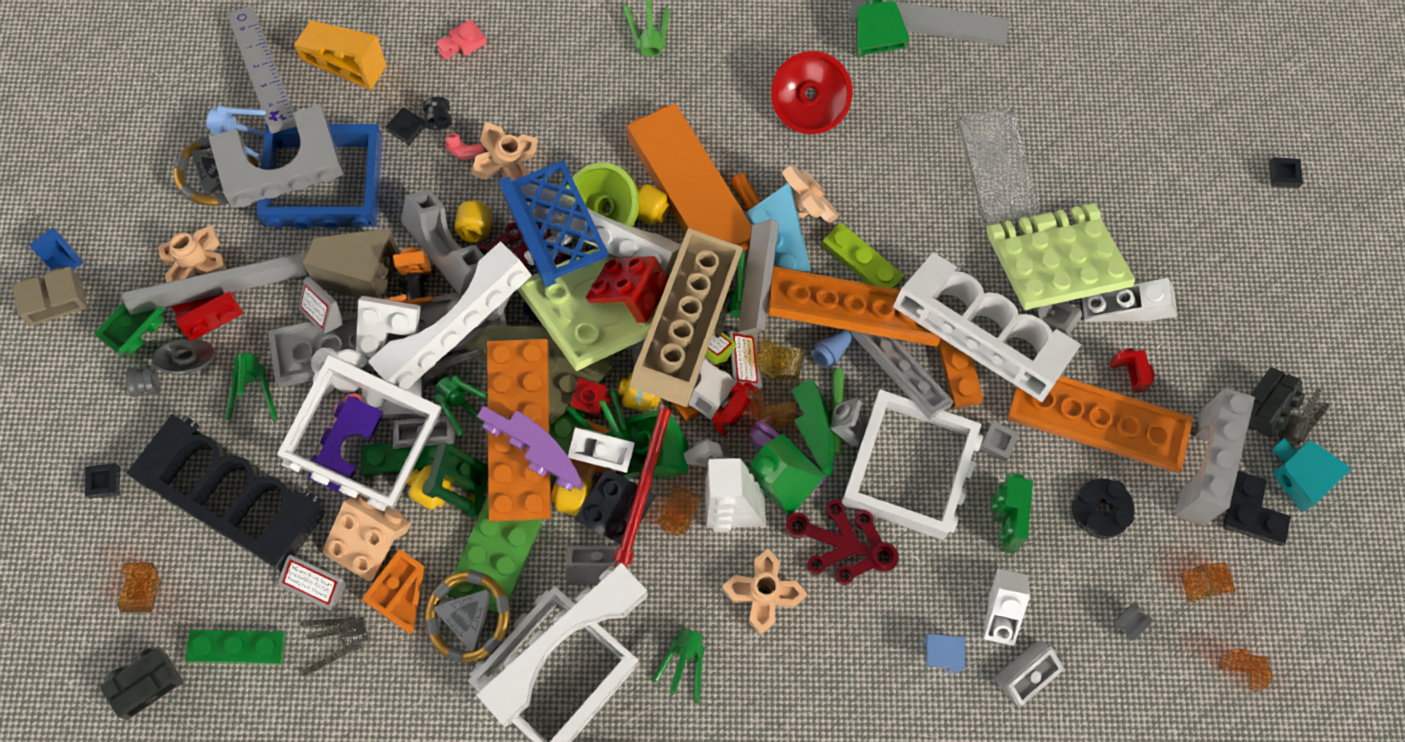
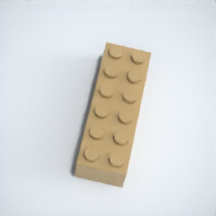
M688 228L635 365L629 387L687 407L743 247Z

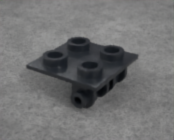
M605 467L602 473L596 472L593 476L592 482L595 485L574 520L621 544L638 485ZM650 491L648 492L640 523L657 496Z

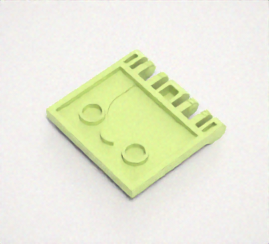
M1095 203L1082 205L1081 208L1076 206L1071 209L1074 225H1069L1068 217L1064 210H1057L1055 217L1052 212L1031 216L1030 222L1026 217L1020 218L1019 230L1022 236L1016 237L1015 228L1011 221L1003 222L1002 226L1000 223L987 225L988 238L1024 310L1134 286L1135 278L1101 220L1100 211Z
M597 247L593 250L586 252L585 254L590 255L592 253H595L599 251V248ZM608 253L609 257L556 278V284L545 288L538 273L531 276L517 289L576 371L646 339L658 306L655 307L646 323H637L624 302L590 304L587 301L586 295L602 271L604 264L612 258H619ZM570 260L556 265V267L558 268L563 265H566L569 263Z

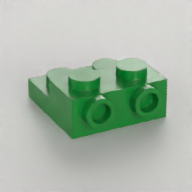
M1017 473L1006 474L1005 482H1000L997 492L992 493L989 506L990 511H994L993 521L1005 523L1001 524L998 535L999 542H1003L1002 552L1012 554L1028 540L1033 480L1024 479L1023 475Z

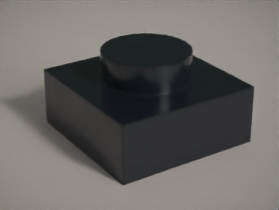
M402 107L387 124L386 129L388 133L410 146L426 126L423 119Z
M1273 157L1270 160L1271 187L1299 188L1303 184L1301 159Z
M114 463L85 467V497L94 499L120 496L119 465Z

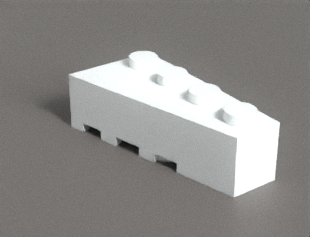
M741 458L708 459L705 488L706 528H713L715 532L731 531V527L766 526L764 491L760 489L758 482H754V476L749 474V470Z

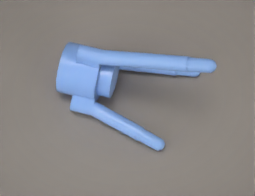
M218 105L217 109L212 108L208 114L206 126L211 130V135L233 129L261 137L265 135L264 131L236 123V117L232 116V114L266 115L265 110L228 108ZM245 146L248 155L257 160L260 159L258 153Z

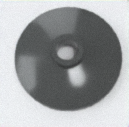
M179 339L159 347L154 352L152 360L154 366L162 372L189 374L209 365L214 359L215 352L213 346L204 340L195 339L190 341L189 339Z

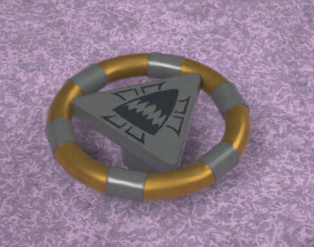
M209 137L198 139L188 145L177 157L173 167L175 185L183 196L194 203L206 206L228 204L229 202L224 193L211 196L215 191H221L223 188L213 152L201 151L211 148ZM248 155L250 163L258 168L257 159ZM192 156L205 195L198 193L185 181L184 172L188 160Z
M474 570L457 572L443 579L433 590L425 613L427 634L433 646L449 660L460 663L476 662L491 655L503 642L510 623V607L502 587L486 573ZM463 582L474 583L488 589L440 604L452 587ZM492 594L497 607L498 624L494 634L482 647L478 648L483 626H485L488 619L487 610ZM437 614L472 651L451 647L444 641L440 633Z

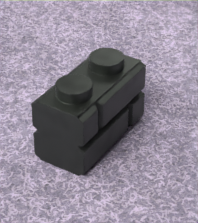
M1273 367L1269 368L1250 394L1255 399L1248 428L1253 431L1257 430L1258 433L1269 438L1273 437L1278 429L1284 430L1289 422L1291 410L1293 408H1300L1304 401L1303 381L1290 374L1286 375L1283 371Z
M158 648L143 650L136 655V662L127 668H117L106 676L107 681L100 685V689L119 718L129 720L183 683L181 676L164 651Z

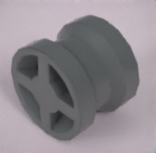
M147 365L144 369L140 370L135 367L127 369L126 384L132 397H139L142 393L146 392L151 395L159 393V375L154 365Z
M1134 602L1113 621V624L1118 628H1123L1126 631V637L1132 641L1153 622V619L1149 615H1143L1140 612L1139 605Z

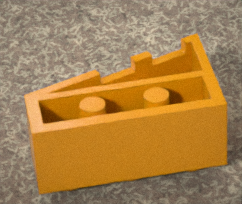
M310 20L294 44L301 61L370 91L387 66L377 35Z

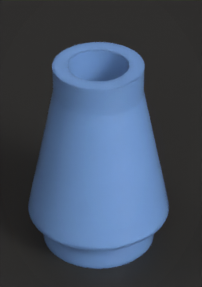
M840 329L835 334L819 341L814 345V349L811 352L814 361L822 368L834 366L848 345L853 342V337L848 330Z

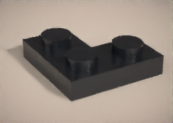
M1238 471L1230 507L1226 510L1223 529L1278 546L1285 545L1291 516L1262 507L1267 479Z

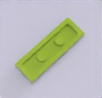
M840 223L822 240L821 245L867 284L894 289L905 276L843 223Z

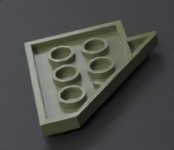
M486 326L465 345L466 349L486 369L487 341L548 340L550 426L567 411V406H571L578 379L598 383L611 371V366L604 359L576 371L547 330L542 326Z

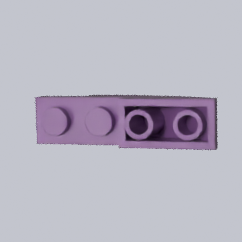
M484 406L482 407L477 416L484 423L482 428L497 437L500 432L510 437L508 443L522 451H525L526 447H528L529 450L524 458L531 463L528 467L529 469L545 477L546 473L557 478L555 483L570 492L573 488L582 491L584 484L576 468L559 444L542 427L517 410L511 420H508Z

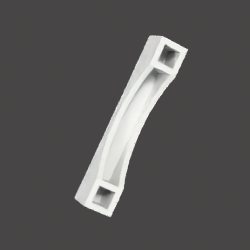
M530 183L520 187L523 194L534 197L539 186ZM544 188L539 199L553 203L558 192ZM563 194L558 205L572 209L575 200ZM536 205L532 215L533 217L545 220L550 209ZM587 208L608 253L619 258L655 256L666 275L671 274L681 248L680 244L659 234L646 232L616 222ZM555 211L550 222L564 226L569 215ZM574 217L569 228L583 233L587 223L585 220ZM585 240V242L598 247L597 244Z
M500 241L479 260L475 275L468 289L459 302L443 318L417 334L404 339L390 341L368 362L384 381L407 390L469 332L477 327L492 311L499 307L514 291L521 287L532 276L531 273Z
M622 563L616 568L611 566L599 577L601 582L593 589L588 587L582 591L576 598L578 603L569 611L566 608L560 611L552 620L553 626L545 633L542 630L537 632L528 641L529 647L521 655L518 652L513 654L503 664L505 669L495 677L492 674L480 684L479 689L481 691L476 696L505 728L530 705L532 689L541 667L548 656L563 640L590 624L608 619L625 618L647 598V590Z

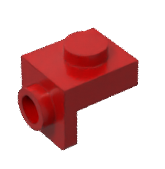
M1125 348L1119 350L1109 362L1110 368L1127 366L1133 393L1145 392L1154 381V369L1148 362L1145 350L1134 351V348Z
M578 379L571 407L587 412V417L598 420L600 413H604L600 401L604 400L607 406H609L611 399L610 396H606L607 386Z

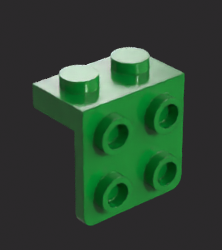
M123 302L94 335L119 356L123 357L126 353L132 356L144 342L141 337L147 331L153 334L164 322L165 318L162 315L165 309L159 306L155 310L130 315Z

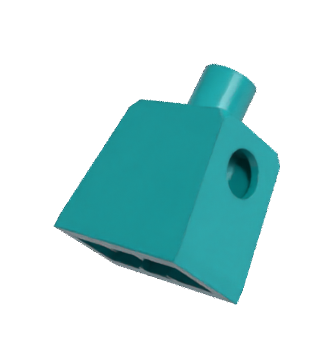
M1283 438L1271 449L1283 461L1273 472V476L1302 513L1321 500L1351 470L1347 464L1311 440L1296 449L1288 440Z

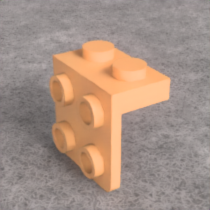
M357 495L356 499L350 498L343 502L323 547V554L363 579L372 581L377 577L393 540L406 534L411 522L404 519L400 512L387 508L384 511L378 510L367 504L368 498Z

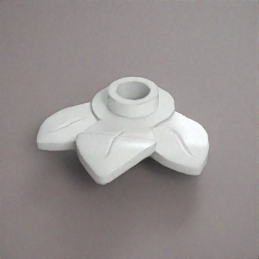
M321 348L311 358V368L315 372L313 384L328 355L358 369L368 363V359L363 354L351 349L335 352L331 348ZM333 376L324 394L330 393L334 388L343 392H354L359 390L360 387Z

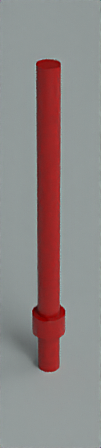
M660 407L620 549L616 548L613 559L616 561L614 568L618 567L621 563L627 568L628 564L631 565L634 556L632 548L672 412L670 409Z

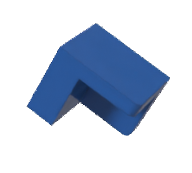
M54 227L29 244L51 270L61 267H71L74 270L84 263Z

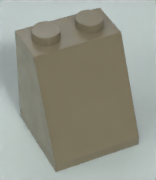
M379 229L313 238L310 247H307L303 253L302 261L310 277L322 289L358 299L361 296L383 299L395 270L393 255L400 253L391 230Z

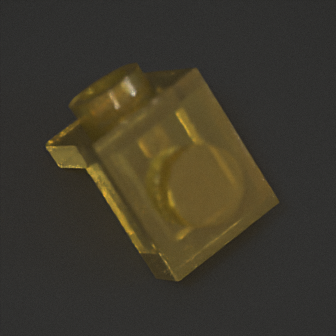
M763 340L761 348L756 354L757 367L766 377L799 380L805 353L801 348L774 347L769 340Z

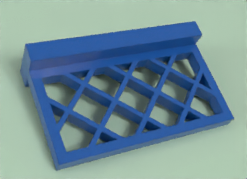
M564 160L512 181L509 176L498 180L504 199L545 288L556 284L555 279L609 257L608 251ZM562 171L565 177L561 186L547 182L550 175ZM530 183L539 186L534 197L523 194L520 187ZM544 188L558 192L553 203L539 199ZM563 194L575 198L572 209L558 205ZM536 205L550 209L545 220L533 217L532 213ZM555 211L569 215L564 226L550 222ZM574 217L586 221L587 224L583 233L569 228ZM547 228L561 232L556 244L543 239ZM566 234L580 238L575 250L561 246ZM585 240L597 244L599 251L590 255L580 252ZM558 251L572 256L568 264L556 267L554 259Z

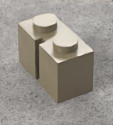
M71 267L56 268L50 273L44 274V278L41 279L39 277H27L21 282L12 284L18 315L30 326L88 308L81 278Z

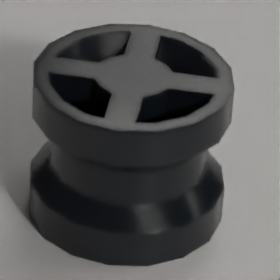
M432 97L423 102V112L426 113L424 122L427 128L443 130L451 126L452 117L448 113L450 111V101L448 99Z

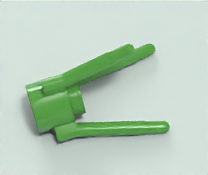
M646 0L647 29L643 30L642 35L639 36L629 7L624 5L623 9L635 39L636 50L641 51L642 55L648 57L659 55L666 48L665 37L670 9L666 8L664 11L659 34L656 29H653L651 0Z

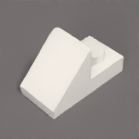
M575 427L568 457L627 473L635 443L605 435L602 432Z

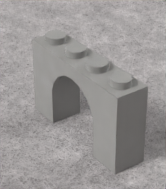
M321 104L293 112L301 145L297 156L289 164L279 169L264 170L253 166L249 161L245 143L237 129L209 136L223 192L232 208L246 207L258 200L276 198L282 193L292 190H303L309 185L319 182H330L336 179V177L344 175Z
M1225 387L1200 410L1194 437L1209 441L1198 473L1180 491L1175 517L1204 526L1230 507L1255 397Z

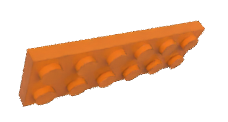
M773 266L768 301L769 316L936 347L941 340L940 336L932 333L893 308L901 290Z
M548 340L487 341L488 409L508 420H511L517 410L533 420L550 435ZM488 432L489 521L552 520L551 474L546 473L545 477L528 468L531 463L524 458L529 450L528 447H526L525 451H522L508 443L510 437L500 432L497 437Z
M1060 376L1043 402L1015 386L1007 420L1179 473L1183 467L1193 416Z

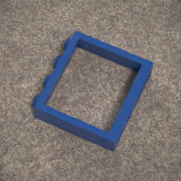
M328 124L335 147H368L363 207H271L272 199L265 198L258 200L257 216L264 227H275V229H281L282 227H296L298 229H310L311 227H324L327 229H338L339 227H353L356 229H361V227H377L383 136L379 125ZM265 125L261 169H275L277 147H300L301 140L297 126L271 134L268 125Z

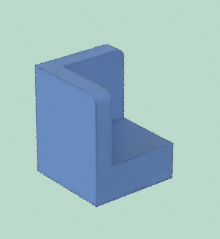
M927 634L923 638V645L926 646V665L928 667L947 668L946 672L960 673L965 669V637Z

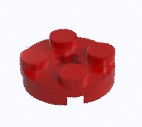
M738 381L728 394L731 400L725 408L720 406L711 419L715 423L714 430L726 436L728 432L724 428L728 424L732 427L735 426L752 401L748 398V394L750 391L756 394L758 388L749 381H746L744 384Z

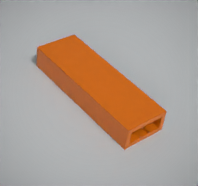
M677 104L662 106L654 113L644 118H636L627 125V139L657 189L668 196V203L671 205L670 211L684 234L686 235L688 228L741 246L744 252L748 251L752 225Z

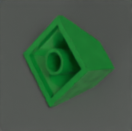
M660 409L625 419L628 430L633 437L631 440L635 444L627 473L621 471V476L640 478ZM672 414L670 415L653 478L667 479L688 474V464H686L683 453L689 450V444Z
M784 434L766 443L749 464V474L754 476V482H758L760 488L788 516L797 511L825 478V475Z

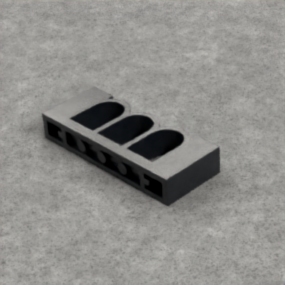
M171 414L126 474L142 486L282 572L288 555L295 556L325 515L326 511L320 506L322 500L309 491H306L304 495L295 489L291 492L276 478L260 477L258 471L246 459L239 456H227L213 439L202 435L197 430L199 425L186 416L181 420ZM202 449L213 450L214 459L210 468L188 497L169 486L195 452ZM235 470L247 471L248 482L244 490L223 518L203 507L227 474ZM269 491L282 492L283 504L258 540L237 528L262 494Z

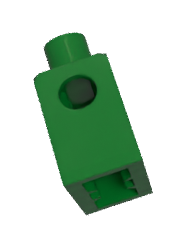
M866 0L867 5L858 7L856 12L857 57L907 48L910 40L896 1Z

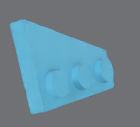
M788 183L744 214L751 225L770 219L779 222L773 266L808 272L811 269L804 237L801 234L799 213L793 196L795 194L793 187Z

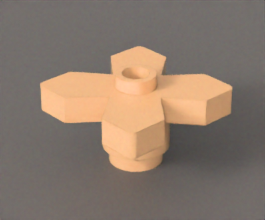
M485 123L480 142L488 152L475 157L471 175L487 180L501 171L504 178L509 176L512 181L530 174L522 161L533 158L538 139L525 134L517 138L513 135H505L502 127Z
M789 165L782 171L783 176L794 188L795 195L793 196L799 218H804L810 214L816 218L821 216L826 222L832 223L839 217L833 205L823 196L825 194L824 190L810 173L806 171L801 173L792 165Z
M212 226L196 231L193 236L188 233H179L169 242L158 246L161 260L165 265L172 266L165 274L166 282L194 277L197 273L203 275L227 269L221 254L214 252L220 243L217 233Z
M766 549L754 559V578L734 575L722 587L723 592L733 603H752L749 623L760 635L775 624V605L794 609L807 596V593L797 581L779 580L777 576L780 561L769 549ZM766 588L770 594H762L759 590Z

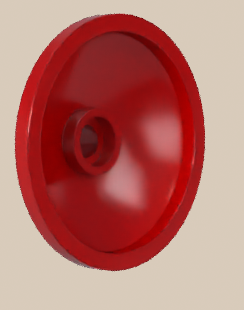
M805 51L787 59L776 71L771 85V102L776 115L787 127L803 134H820L831 130L844 119L852 103L853 87L846 68L833 56L820 51ZM808 88H812L815 92L814 97L811 99L805 96V91Z

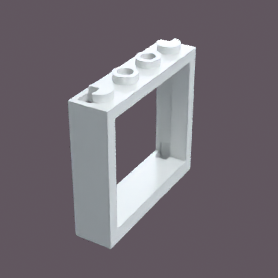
M328 355L277 455L283 460L281 465L299 473L302 468L312 473L311 479L327 486L329 481L341 486L339 491L345 495L356 499L359 494L368 498L367 504L378 510L384 511L386 507L393 510L439 418L441 406ZM333 376L426 418L388 496L294 454Z
M880 389L852 468L842 504L858 511L867 510L872 516L944 540L949 532L954 533L959 516L954 514L957 505L962 506L967 493V489L963 488L965 477L970 479L974 470L975 462L971 461L973 451H979L983 440V435L979 434L982 424L945 411L929 420L913 400ZM886 408L967 435L941 521L858 493Z
M555 586L550 591L546 590L542 595H539L534 602L536 607L529 614L523 613L513 624L515 630L507 638H504L501 645L486 662L481 660L475 665L476 668L469 674L472 676L468 680L471 686L480 692V684L500 669L506 660L510 658L557 605L562 610L566 608L569 611L576 604ZM597 623L590 624L584 627V629L616 656L620 662L550 742H572L639 665V660ZM517 716L512 721L531 741L548 742L522 717Z

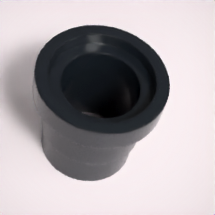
M410 273L397 278V284L401 286L402 295L405 294L407 296L406 300L426 297L424 283L427 280L424 273Z

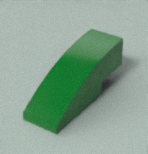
M811 378L791 390L804 415L794 421L820 469L829 477L833 475L834 434L830 429L831 418L826 402L819 387Z

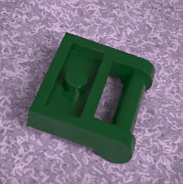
M447 443L438 444L430 476L422 487V493L430 498L437 497L461 509L464 515L473 518L478 514L488 481V465ZM443 480L468 491V499L443 487Z

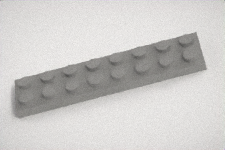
M455 292L435 296L432 302L418 304L420 306L419 332L434 325L459 302L463 295L459 296ZM503 311L502 315L495 321L485 318L447 353L466 349L465 345L486 326H507L505 312ZM358 312L341 315L343 325L326 334L322 333L312 322L268 330L275 384L277 387L281 388L313 381L315 372L311 368V358L321 348H331L335 352L345 349L356 351ZM389 334V342L406 338L405 336ZM369 362L360 368V370L373 369Z

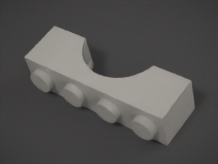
M431 189L406 195L400 221L459 296L464 295L475 275L479 260L484 257L483 253L476 245L461 248L454 241L448 229L445 207Z

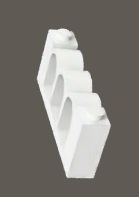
M933 252L902 287L893 308L1043 402L1081 344L1058 329L1052 332L1048 324L1033 315H1018L1017 308L1009 299L996 293H984L981 284L974 277L964 272L956 271L957 267ZM941 295H953L960 298L968 309L961 316L936 299ZM976 316L989 317L999 324L1002 333L996 338L970 322L971 319ZM1009 338H1022L1033 345L1037 356L1032 361L1005 344V342Z

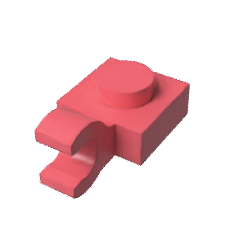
M470 19L450 30L449 37H444L436 43L440 48L438 53L446 60L459 51L466 56L487 44L484 34Z

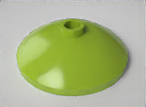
M599 162L582 168L572 177L587 208L632 227L639 211V192L635 181L627 171L611 163ZM611 204L610 211L606 213L607 206ZM584 242L585 245L596 247L587 242Z

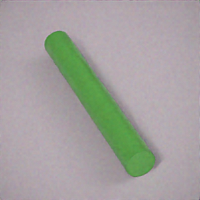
M839 368L832 370L831 421L836 404L843 402L844 370ZM833 431L835 455H840L842 438Z

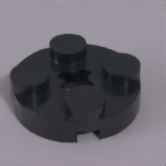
M1104 478L1091 480L1077 492L1072 502V514L1077 525L1098 539H1111L1119 536L1134 520V502L1125 485L1120 481ZM1100 502H1104L1109 506L1108 516H1104L1102 511H1097L1096 507L1100 505Z

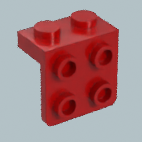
M655 256L612 258L604 264L602 271L586 295V299L590 304L624 302L637 323H646L663 295L669 278Z
M230 291L222 295L171 306L177 316V319H175L177 324L190 341L244 314L235 296Z

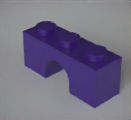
M348 396L346 402L341 400L334 412V417L337 420L333 428L328 427L320 440V444L324 446L319 456L313 455L310 461L352 479L357 467L343 460L341 446L347 438L352 436H361L371 441L384 413L351 396ZM309 472V475H308V477H307L308 479H310V480H312V481H314V482H316V483H318V484H320V485H323V484H321V483H319V482H317V481L311 479L310 476H311L312 473ZM329 481L327 486L323 485L344 495L339 491L341 486Z

